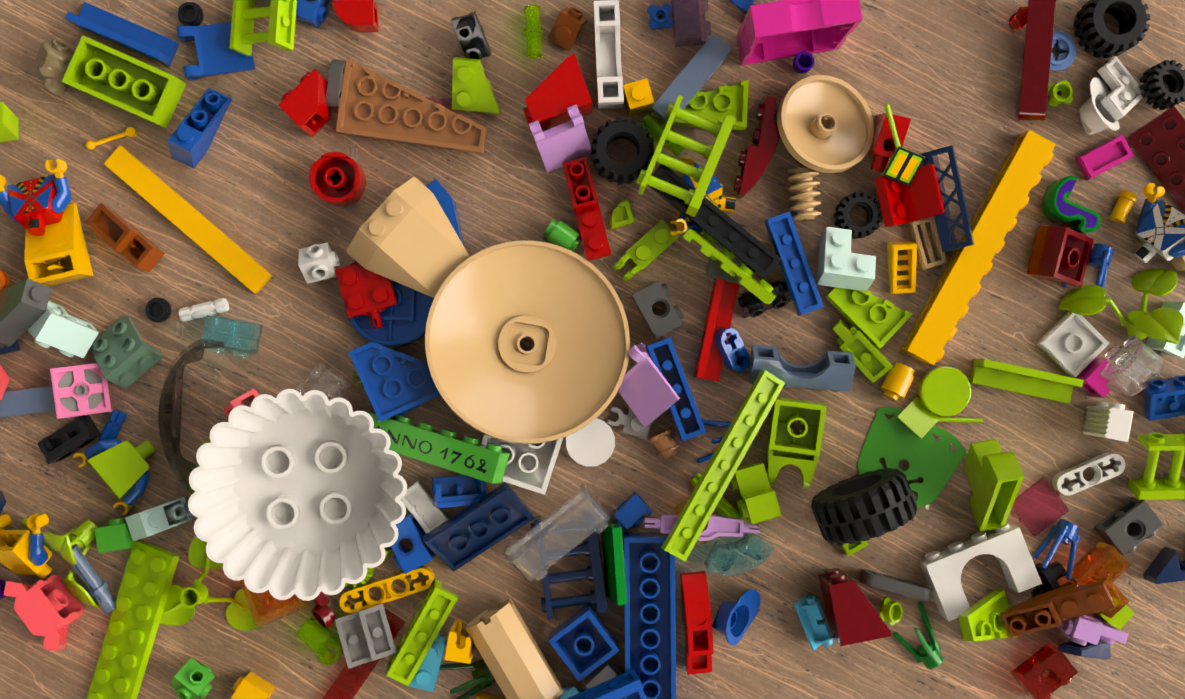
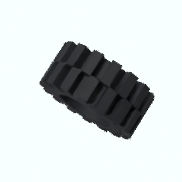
M1165 60L1147 69L1142 74L1143 77L1140 78V82L1144 84L1140 85V90H1144L1145 93L1141 95L1143 98L1148 97L1146 103L1148 105L1153 103L1152 108L1165 110L1185 101V69H1181L1183 66L1181 63L1176 64L1175 60ZM1163 80L1167 83L1169 91L1165 88Z
M855 192L848 195L835 208V226L838 225L841 229L852 230L853 239L871 235L880 227L879 223L883 219V217H880L882 214L881 209H879L880 202H876L874 200L876 197L873 195L868 196L866 192ZM854 206H860L867 212V220L862 225L852 223L849 218V212Z

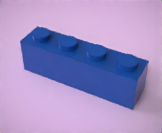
M671 337L647 345L646 348L651 360L680 397L677 402L669 407L680 439L685 441L706 433Z

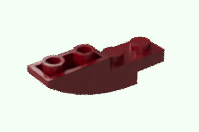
M767 97L763 104L759 103L756 118L760 119L759 129H754L752 143H755L756 146L748 145L745 151L740 152L738 166H742L741 175L736 176L734 190L738 191L737 198H742L757 183L775 153L780 139L778 124L773 123L777 98Z

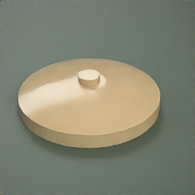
M827 75L806 77L794 84L780 102L777 114L780 137L789 153L804 166L822 173H839L856 165L868 153L874 137V122L871 111L860 93L843 80Z

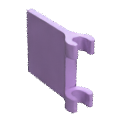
M577 104L567 108L571 120L543 132L538 120L529 124L547 173L563 167L562 163L591 155V146L584 126V120Z
M640 343L628 351L629 356L637 364L625 374L618 392L642 425L647 427L677 402L680 397L653 363L646 346Z

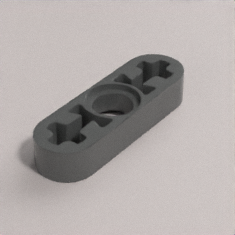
M862 569L859 582L865 585L926 602L930 601L933 590L922 584L867 569Z

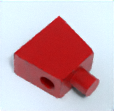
M886 113L875 116L873 142L867 153L874 155L870 170L883 173L896 149ZM892 114L902 147L911 119ZM884 141L887 144L886 150L883 148Z

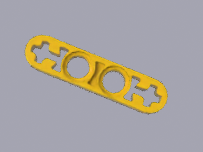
M420 566L406 574L401 572L355 589L351 588L340 597V607L346 613H356L426 590L434 581V572L427 566ZM420 572L423 575L429 576L426 584H423L422 581H417L413 583L414 588H411V581L408 575H411V580L416 579ZM396 579L403 580L406 584L405 591L396 592L392 586L393 581ZM378 587L381 589L382 597L379 600L372 599L369 595L370 588ZM361 590H363L364 599L357 601L354 607L351 603L347 604L346 600L349 598V595L352 598L360 597L362 595Z

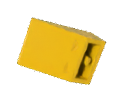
M76 203L67 205L63 211L62 220L59 223L45 226L44 235L34 236L29 234L28 229H26L24 262L30 280L49 287L94 276Z

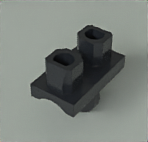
M476 11L451 19L466 58L480 60L491 56L492 52Z
M1055 561L1048 564L1047 568L1044 569L1041 563L1036 564L1035 567L1043 585L1035 586L1031 595L1035 597L1072 584L1066 582L1060 586L1057 582L1058 579L1067 574L1063 565Z

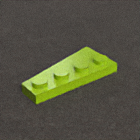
M688 229L683 235V238L688 242L692 241L700 244V251L714 261H720L719 266L733 277L737 276L739 278L738 282L765 304H771L777 297L772 293L774 288L763 279L759 282L752 276L755 273L744 263L739 265L733 260L735 256L727 249L719 248L715 244L716 240L706 232L703 234Z

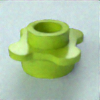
M1062 80L1057 84L1049 83L1048 104L1051 107H1056L1062 103L1070 104L1073 101V89L1069 81Z
M884 597L879 609V616L883 621H887L889 625L893 626L901 620L903 609L899 602H893L890 597Z

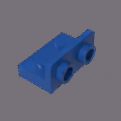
M1184 375L1162 380L1153 379L1149 382L1140 383L1139 388L1146 394L1144 416L1149 421L1185 415Z

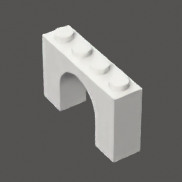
M1006 522L1003 527L988 533H976L968 541L951 543L948 545V549L941 552H929L925 555L924 559L919 560L927 583L933 589V598L943 618L947 621L954 620L970 608L961 585V573L966 563L977 555H993L1001 566L1009 588L1018 593L1042 584L1019 527Z

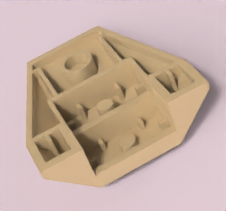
M415 177L402 184L388 196L359 228L346 250L365 269L432 298H435L447 277L470 257L434 194Z

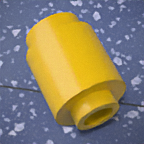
M896 362L894 367L888 371L880 388L884 391L883 396L893 401H897L898 398L904 399L914 379L912 376L914 370Z

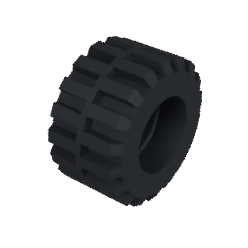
M1142 0L1088 1L1078 11L1076 17L1079 19L1074 21V27L1078 28L1074 32L1075 37L1080 38V41L1077 43L1080 47L1083 45L1086 47L1084 50L1086 53L1094 52L1093 56L1097 58L1101 56L1110 58L1122 54L1139 44L1138 42L1146 36L1144 32L1148 31L1150 26L1146 23L1150 20V14H1146V10L1149 9L1148 5H1143ZM1104 12L1113 15L1117 19L1119 34L1112 33L1107 29L1103 19Z
M617 117L616 121L612 122V119L606 121V125H601L598 128L597 134H594L591 144L593 166L595 170L597 169L599 175L602 178L605 177L608 182H617V185H623V183L631 184L634 180H638L642 169L647 171L654 155V141L649 136V130L647 128L644 129L641 122L635 123L633 118L629 117L627 120ZM616 139L630 140L637 148L635 160L625 165L613 162L607 153L609 144Z

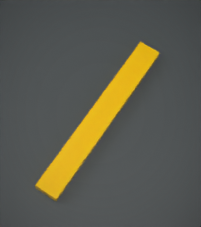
M119 145L106 160L104 165L254 294H258L273 275L125 147Z

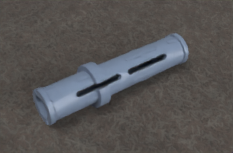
M73 545L72 550L77 564L75 566L71 565L72 569L88 589L89 595L100 605L103 612L108 613L116 608V599L109 591L108 583L98 576L78 545Z

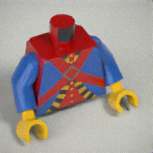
M56 159L57 168H55L53 160H46L45 162L47 171L55 174L8 185V190L4 188L6 179L0 174V204L3 210L14 222H18L25 229H28L31 235L42 236L45 234V226L59 223L62 220L63 211L72 199L67 177L63 175L67 170V164L61 159Z

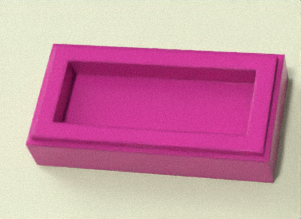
M1123 134L1075 158L1085 179L1089 180L1134 155Z

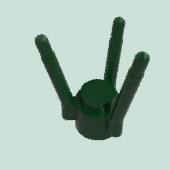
M483 659L471 662L470 664L458 663L440 666L441 670L476 668V670L472 671L473 680L451 689L450 694L457 693L474 685L476 687L456 699H467L496 682Z

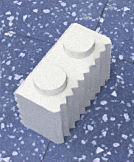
M1097 401L1096 406H1086L1088 410L1085 411L1087 415L1084 416L1086 420L1083 421L1085 423L1082 426L1084 428L1082 430L1083 434L1128 442L1133 411L1125 410V405L1111 402Z

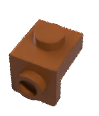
M566 7L560 11L548 39L567 50H571L588 19L583 17V13L574 7Z

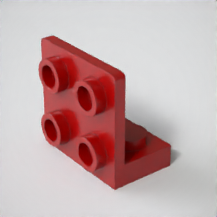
M933 164L920 167L910 186L885 176L874 178L885 227L899 226L944 213Z

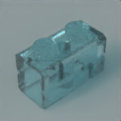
M207 315L205 317L201 345L209 346L208 351L224 353V350L227 349L234 351L233 356L248 358L249 354L258 353L263 326L261 324Z

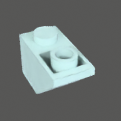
M185 497L125 517L133 541L191 521L192 518H188L184 510Z

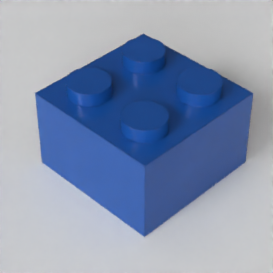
M587 604L549 633V643L578 681L619 652V642L590 604Z

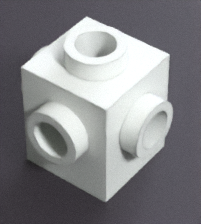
M328 242L299 249L298 266L307 284L336 277L335 270L336 266L340 265L336 251L332 252Z

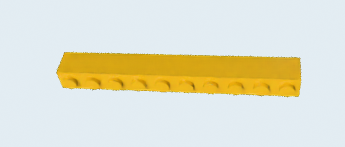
M1031 130L1019 135L970 223L975 245L956 249L900 351L926 365H934L935 362L938 363L945 353L943 348L947 340L950 341L957 331L955 326L959 319L964 318L969 309L967 304L971 297H975L981 288L979 283L983 275H987L993 266L991 261L994 255L998 254L1004 247L1005 240L1003 239L1005 235L1016 225L1017 219L1015 217L1019 210H1022L1029 201L1028 194L1031 188L1037 186L1042 177L1040 175L1041 170L1052 160L1054 155L1052 150L1056 145L1055 143ZM964 234L960 243L967 241L966 234Z

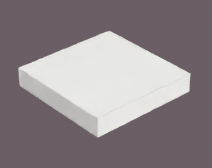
M1068 311L1036 344L1069 377L1075 378L1110 343L1082 315Z

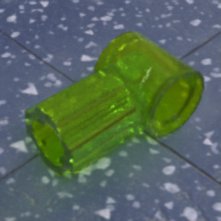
M313 617L295 634L316 653L318 661L323 665L334 664L344 654L340 638L333 637ZM327 646L334 648L335 656H331L327 652Z

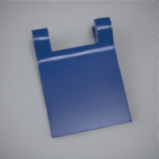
M231 22L176 27L178 38H181L182 42L195 40L199 65L183 67L185 77H188L189 81L199 80L208 76L256 70L253 52L252 56H246L229 49Z

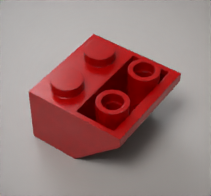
M316 69L303 75L300 79V84L294 90L287 91L282 96V101L278 104L301 129L312 137L330 121L331 107H328L326 103L328 82Z

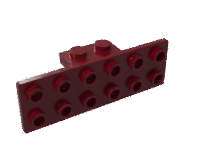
M1173 106L1130 134L1128 139L1185 213V119L1176 107Z

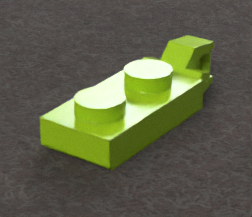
M841 319L833 325L832 329L839 336L836 340L840 345L839 348L843 352H851L853 354L855 365L872 383L893 368V365L854 325L849 328Z

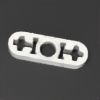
M1109 452L1101 454L1057 473L1052 479L1053 489L1057 493L1067 496L1076 494L1120 475L1125 469V460L1119 454ZM1110 460H1115V462H1116L1115 464L1112 465V466H1113V469H1111V468H1103V469H1101V468L1099 467V466L1104 467V466H1106V465H1109V464H1110ZM1087 467H1091L1094 470V477L1089 481L1083 478V471ZM1064 479H1077L1078 481L1068 483V489L1061 487V485L1064 483Z

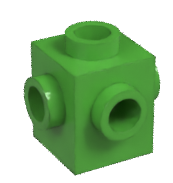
M191 658L173 677L170 686L176 690V694L181 699H198L199 697L204 699L213 688L210 684L215 676L207 665L199 664Z

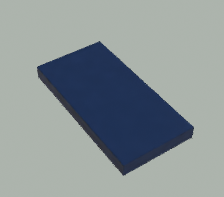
M504 482L424 535L423 542L454 572L534 520L535 517L527 505Z

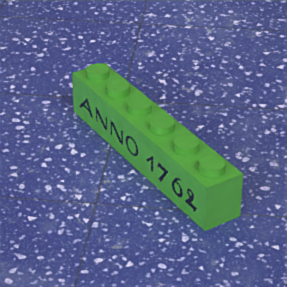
M365 411L373 418V429L384 430L389 435L391 442L389 450L491 484L502 483L510 454L501 451L502 446L494 443H487V446L479 444L478 438L464 435V439L456 437L457 432L442 428L440 432L433 429L434 425L426 422H419V425L411 423L412 418L403 415H397V418L390 417L379 422L375 412Z

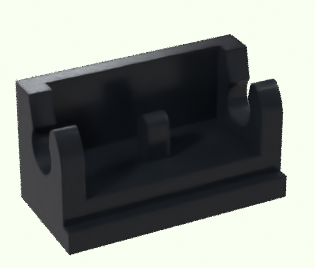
M82 415L38 442V446L45 456L46 462L53 464L63 461L99 438L101 433L89 415Z

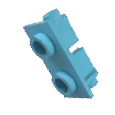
M808 593L794 603L810 647L814 651L822 644L824 647L831 646L834 636L828 623L821 622L825 615L820 605V600Z

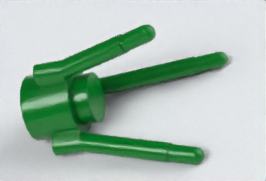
M918 602L931 642H927L919 628H915L914 631L921 642V645L918 647L919 652H917L897 632H893V636L914 656L917 663L923 662L927 669H933L939 666L944 658L939 652L941 647L936 641L922 602Z

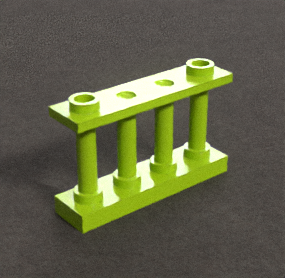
M233 0L229 49L246 56H252V44L268 42V44L281 50L293 51L297 0H271L270 6L255 8L256 0ZM269 17V31L253 33L254 19Z
M678 95L676 102H670L665 116L669 119L647 171L641 170L636 184L640 185L638 194L642 196L648 185L684 200V203L689 205L686 214L695 217L736 118L726 114L723 123L719 121L717 123L681 109L680 105L683 96ZM675 118L713 133L712 136L717 137L714 145L708 144L707 146L671 131L670 129ZM665 141H670L704 155L703 158L707 159L705 167L699 166V168H696L662 154L661 151ZM656 163L693 177L694 181L698 182L696 189L688 191L651 176Z
M1151 432L1138 435L1137 440L1148 450L1143 477L1129 479L1127 488L1138 500L1185 499V478H1179L1185 455V434ZM1160 451H1173L1168 476L1165 478H1154Z

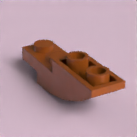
M1104 580L1083 586L1074 583L1025 600L1003 611L1000 616L1010 637L1061 626L1063 620L1114 608V601Z

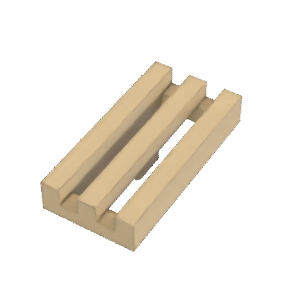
M935 217L908 223L914 243H917V257L921 271L948 263L945 252H942ZM927 222L929 224V228L931 231V235L933 238V242L935 245L939 261L935 260L933 254L932 245L925 226V223ZM917 225H919V229L921 232L929 263H927V259L924 253Z

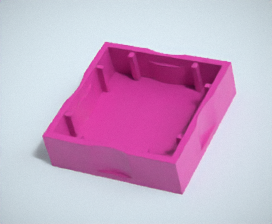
M781 0L751 5L736 36L741 66L793 57L802 51L814 54L838 50L846 41V37L862 21L859 0Z

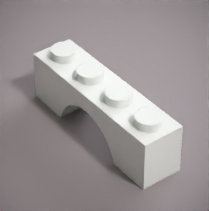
M619 0L594 1L598 109L623 108Z

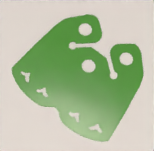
M894 407L878 408L859 456L858 469L860 475L878 469L884 470L883 465L879 462L880 458H884L887 468L899 469L905 473L907 481L918 479V477L923 478V483L909 484L911 491H915L918 494V499L915 501L917 508L932 503L965 456L966 450L964 446L951 433L937 426H933L922 439H919L897 419L898 415L903 411L902 409ZM884 414H888L889 416L895 415V417H892L890 420H888ZM932 434H935L937 437H942V439L935 441ZM950 443L953 445V448H956L958 451H950ZM901 460L909 462L910 467L908 470L903 471L899 468L898 464Z

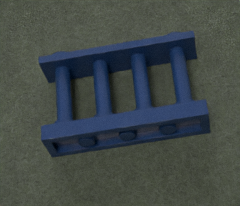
M594 508L585 509V516L580 517L579 520L542 524L540 515L535 517V523H531L532 538H537L545 594V597H541V607L543 613L547 612L548 620L553 619V609L592 604V606L597 605L598 613L608 612ZM582 529V532L587 531L588 541H584V544L545 549L543 534ZM582 554L591 558L592 566H587V569L548 574L547 559ZM583 579L594 581L595 590L590 591V594L552 599L550 584Z

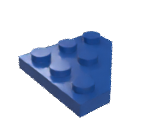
M374 342L348 352L379 422L440 396L426 362Z

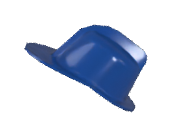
M750 589L738 601L724 602L719 607L712 627L725 635L730 645H736L740 642L745 631L755 619L760 607L759 593L756 590Z

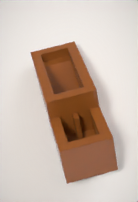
M100 203L85 221L114 250L122 253L137 268L146 272H150L165 254L140 231L103 203Z

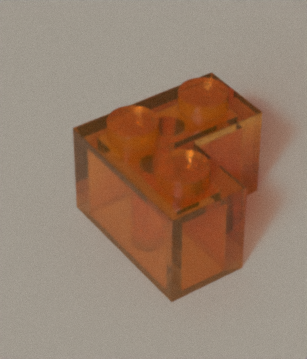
M1099 541L1074 564L1072 578L1068 581L1072 584L1078 583L1079 586L1104 580L1114 601V608L1100 611L1099 613L1112 618L1129 602L1112 582L1131 565L1114 546Z
M244 579L240 580L255 624L259 627L309 607L307 601L299 599L295 594L289 599L278 600L270 594L269 590L263 593L250 591L246 587Z

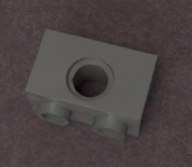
M659 280L631 296L655 339L683 325L681 319L684 318L679 307L671 304L669 297L672 295L665 283L661 285ZM655 302H661L665 305L666 311L664 315L657 316L653 313L652 306Z
M1132 497L1094 526V529L1111 551L1124 555L1133 552L1137 548V544L1144 539L1154 536L1157 533V529L1163 523L1145 500H1138ZM1130 523H1132V529L1128 533L1127 527Z

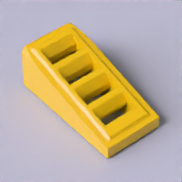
M912 241L887 242L890 294L916 293L917 243ZM898 250H906V254H898ZM907 260V264L897 265V261ZM897 271H908V274L897 275ZM908 280V284L897 285V281Z

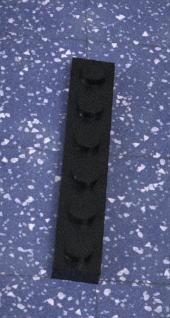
M662 164L651 175L685 190H695L671 169ZM650 187L763 279H766L781 260L778 255L707 198H703L696 216L693 217L686 214L689 205L685 204L684 200Z

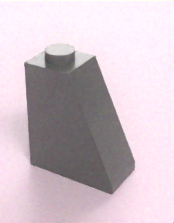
M27 278L0 291L1 345L10 347L46 312L52 288Z

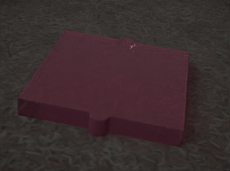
M1041 478L1019 495L1012 506V509L1019 517V522L1024 523L1035 537L1070 511L1059 497L1060 493L1054 491L1045 478Z

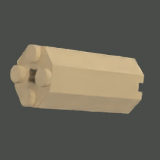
M511 598L495 604V608L490 611L488 609L483 611L467 624L465 629L506 699H556L563 694L564 691L561 688V683Z

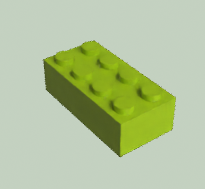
M83 35L62 80L63 83L165 129L169 125L186 86L185 82L169 73Z

